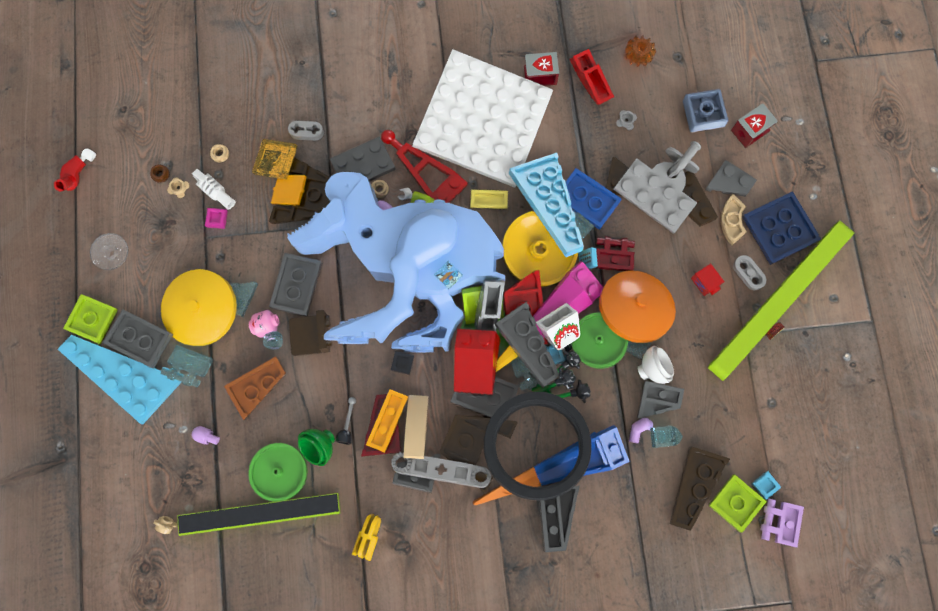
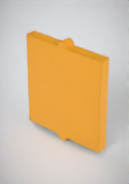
M283 175L282 177H277L271 203L275 205H300L302 193L305 192L304 186L307 177L305 175Z

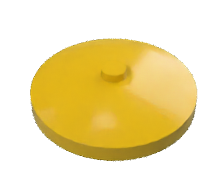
M534 211L525 213L514 220L507 229L502 242L504 248L503 260L509 272L520 281L534 270H539L541 287L550 286L561 281L565 274L574 267L578 257V253L568 257L564 256Z
M203 269L187 271L175 278L163 295L161 303L163 324L166 330L173 334L172 337L183 344L191 346L212 344L222 338L232 326L237 308L236 297L231 285L222 276Z

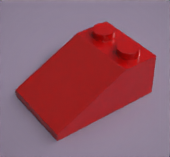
M457 329L454 357V392L493 395L500 337L496 331Z

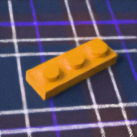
M389 389L366 443L367 446L384 453L386 452L408 396Z

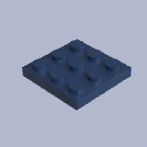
M793 191L742 216L770 265L821 240Z

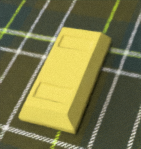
M471 190L470 208L508 209V191Z

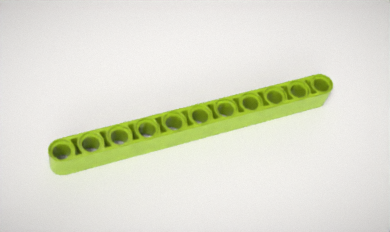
M839 220L707 368L720 380H725L855 232Z

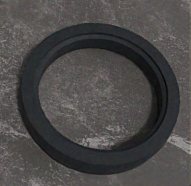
M546 392L523 393L502 404L487 425L483 445L487 466L495 480L510 493L529 500L553 499L570 491L584 476L590 462L592 449L590 432L580 412L565 399ZM543 406L556 410L567 418L577 434L579 453L576 464L564 479L553 485L545 487L524 485L509 476L499 462L496 452V439L499 429L511 414L522 408Z

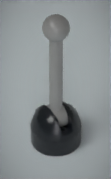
M350 397L348 400L349 409L345 427L337 433L335 439L337 443L351 445L352 435L348 427L353 404L356 403L354 397Z

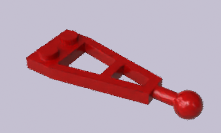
M392 130L382 132V142L391 144L398 150L396 155L424 193L434 200H444L445 203H451L468 185L454 170L408 143L402 145L395 139L396 136ZM407 152L421 159L415 167L405 157ZM428 164L449 176L434 192L430 190L419 175Z

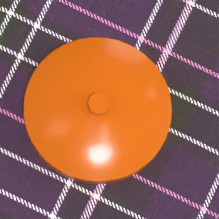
M624 271L614 275L607 281L599 297V308L605 323L618 336L631 342L648 343L658 340L667 333L675 320L676 309L671 293L661 281L644 272Z

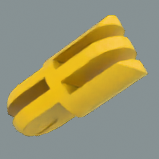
M369 514L366 517L362 531L358 533L352 555H358L362 559L365 558L371 561L381 524V518L378 515Z

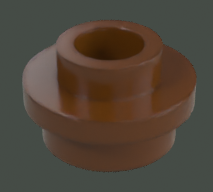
M158 164L151 168L150 176L155 182L162 183L169 178L170 172L166 166Z

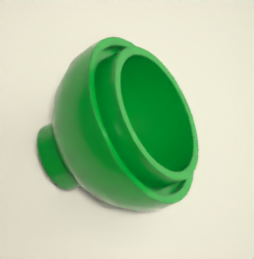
M307 429L301 432L298 436V447L304 458L318 466H324L328 463L333 453L334 435L327 429L324 431Z

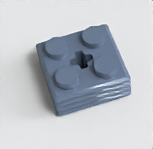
M720 89L690 93L684 96L683 105L690 132L725 127L728 117Z

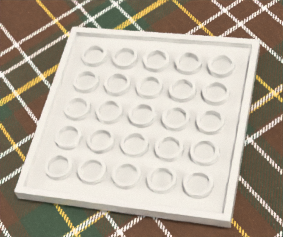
M452 49L412 147L515 188L516 184L509 175V169L526 162L553 90Z

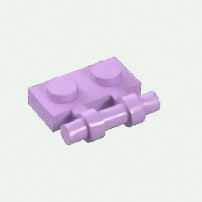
M768 499L767 506H764L763 511L765 513L764 523L761 524L760 528L762 531L761 539L769 541L770 533L776 534V543L797 548L804 507L781 502L780 509H776V500ZM774 515L779 516L777 527L772 526Z

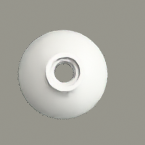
M652 346L643 355L642 365L638 366V372L644 380L650 379L656 383L665 384L672 381L674 368L666 352L662 348Z

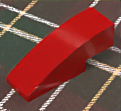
M589 49L569 59L580 81L597 105L614 97L600 65H596Z

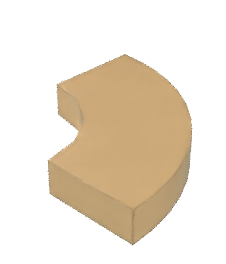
M734 194L726 201L721 213V227L731 245L735 244L747 232L741 220L746 206Z

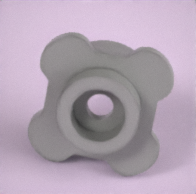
M621 111L616 125L632 130L637 116L631 111Z

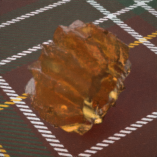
M642 35L640 39L635 36L633 40L630 39L628 41L625 53L626 59H631L630 65L636 63L637 67L640 64L645 67L648 62H652L656 49H654L655 43H650V38L644 39V35Z

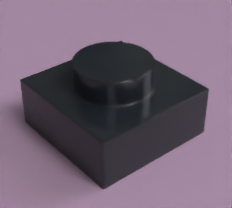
M395 351L391 371L410 375L415 356Z

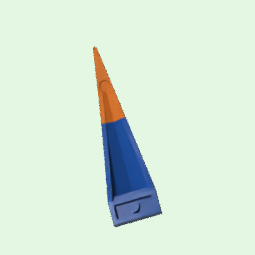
M615 425L590 434L592 444L591 458L584 476L613 470L630 462ZM579 443L572 444L513 479L532 487L561 481L572 471L576 464ZM499 486L474 500L473 504H482L511 495L512 493Z

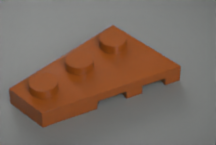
M274 357L224 386L243 420L248 417L284 377L286 372L279 359Z

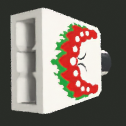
M567 303L536 322L546 340L556 350L570 351L572 349L571 343L580 337L578 312Z

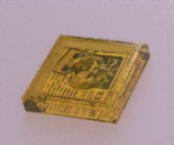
M263 139L252 173L254 175L287 180L298 146L295 143Z

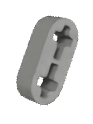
M293 121L288 126L290 136L296 140L316 141L324 135V130L318 122ZM296 127H299L300 130L295 133L294 130H296ZM314 128L318 129V131H316V134L312 133V131H314Z

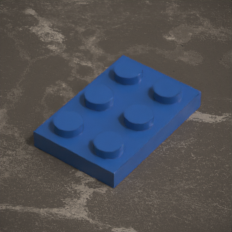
M577 168L566 180L572 211L600 230L622 199Z

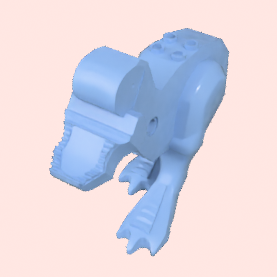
M356 172L334 174L326 182L325 193L330 203L320 213L315 212V215H313L311 221H308V224L305 223V226L298 227L299 230L295 229V233L291 231V235L287 233L288 240L299 253L304 255L322 254L335 245L349 242L353 252L375 280L393 282L394 291L391 301L385 307L371 314L339 322V325L331 328L324 334V340L338 341V344H368L369 338H376L380 343H383L395 327L413 315L412 303L414 296H416L418 299H428L436 307L438 317L434 320V323L414 332H408L405 336L393 341L391 348L413 353L434 352V347H443L445 352L449 351L454 332L465 318L463 311L454 303L453 296L461 293L462 289L483 285L484 280L505 281V275L496 272V260L504 256V248L501 242L477 211L445 203L444 200H434L433 203L415 200L414 203L382 210L367 177ZM448 264L452 266V268L449 271L447 268ZM456 271L461 275L450 288L436 277L439 274L445 276L448 272Z

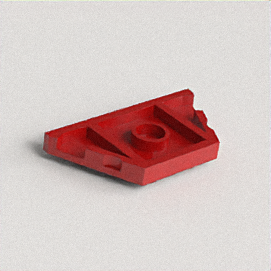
M534 270L503 292L505 316L527 302L533 317L543 305L539 270ZM543 338L545 341L544 344H548L546 338Z

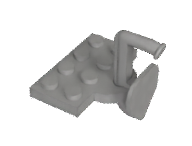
M692 141L684 155L678 150L668 147L665 152L674 163L663 162L657 164L653 169L636 158L614 187V190L674 234L697 204V202L682 192L686 183L683 169L692 173L699 171V167L691 159L701 149V145L696 141Z

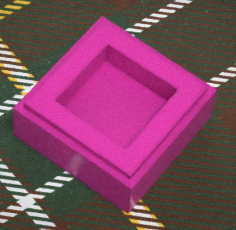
M207 208L205 226L208 228L225 229L228 211L226 209Z

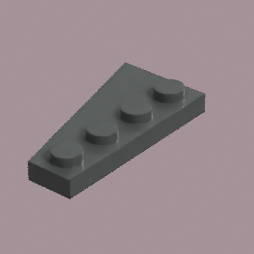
M527 302L495 324L496 328L542 388L559 376L554 361L545 347V341L536 327V321L529 311Z

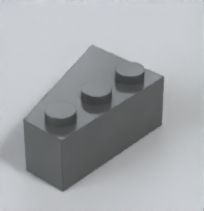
M574 486L570 491L559 497L538 500L544 552L566 551L580 486Z

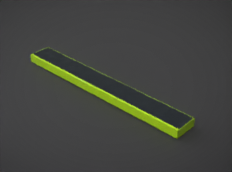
M339 493L177 515L179 536L340 514Z

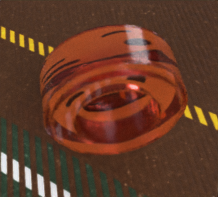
M778 322L766 333V336L771 340L785 326Z

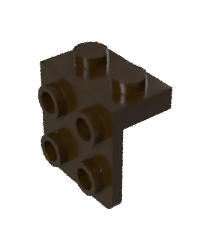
M318 310L314 316L296 317L289 320L290 345L293 356L330 352L332 340H324V334L329 330L328 327H331L330 315H327L324 310Z

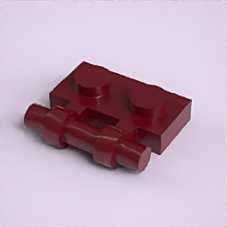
M604 236V238L597 237L596 245H603L604 248L596 249L598 267H595V269L634 270L635 252L627 251V248H634L635 241L628 240L627 238L611 239L610 236ZM610 246L620 247V250H610Z

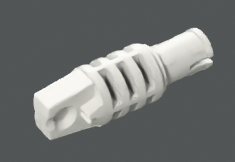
M198 169L192 173L193 177L198 181L196 185L211 199L218 200L227 210L235 205L236 201L225 193L224 187L208 173L204 175Z

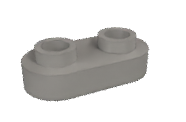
M742 255L734 261V271L749 289L756 291L765 286L766 276L752 258ZM740 264H743L745 266V269H742L740 267ZM752 279H755L757 281V284H754L752 282Z

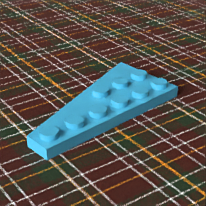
M554 153L510 168L509 175L564 256L568 257L581 252L584 245L579 228L575 223V214L571 208V200L566 182L562 177V168L558 163V154Z
M73 335L58 348L64 356L140 424H144L183 381L181 378L156 368H150L141 362Z

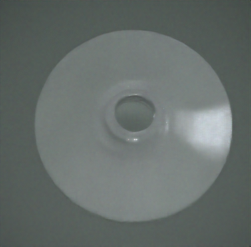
M107 233L101 235L91 245L90 258L94 265L100 269H116L127 259L129 252L127 242L117 234Z

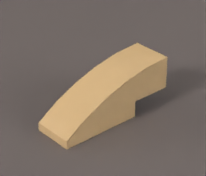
M409 395L404 458L424 459L429 406L428 396Z

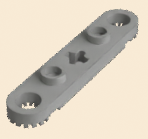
M404 452L394 455L391 462L393 470L404 475L478 488L486 487L491 480V473L487 468L462 462L424 456V459L405 458L407 460L406 467L398 468L396 461L399 458H404ZM440 465H444V469L447 470L442 475H439L438 471L435 470ZM478 472L486 474L487 479L484 482L480 483L475 479V475Z

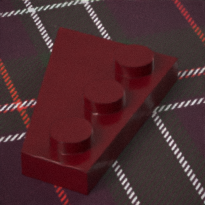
M387 394L376 395L361 457L401 452L399 421L385 453L366 445Z

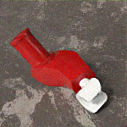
M84 149L80 158L75 155L61 168L60 179L54 182V188L60 192L74 190L79 184L80 172L86 165L84 163L85 159L92 162L96 157V153L90 149Z

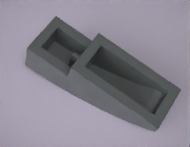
M484 280L475 315L474 326L476 330H497L495 324L501 316L504 280Z

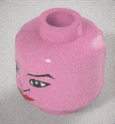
M270 310L253 314L249 321L250 331L253 335L260 338L274 334L280 324L279 318Z

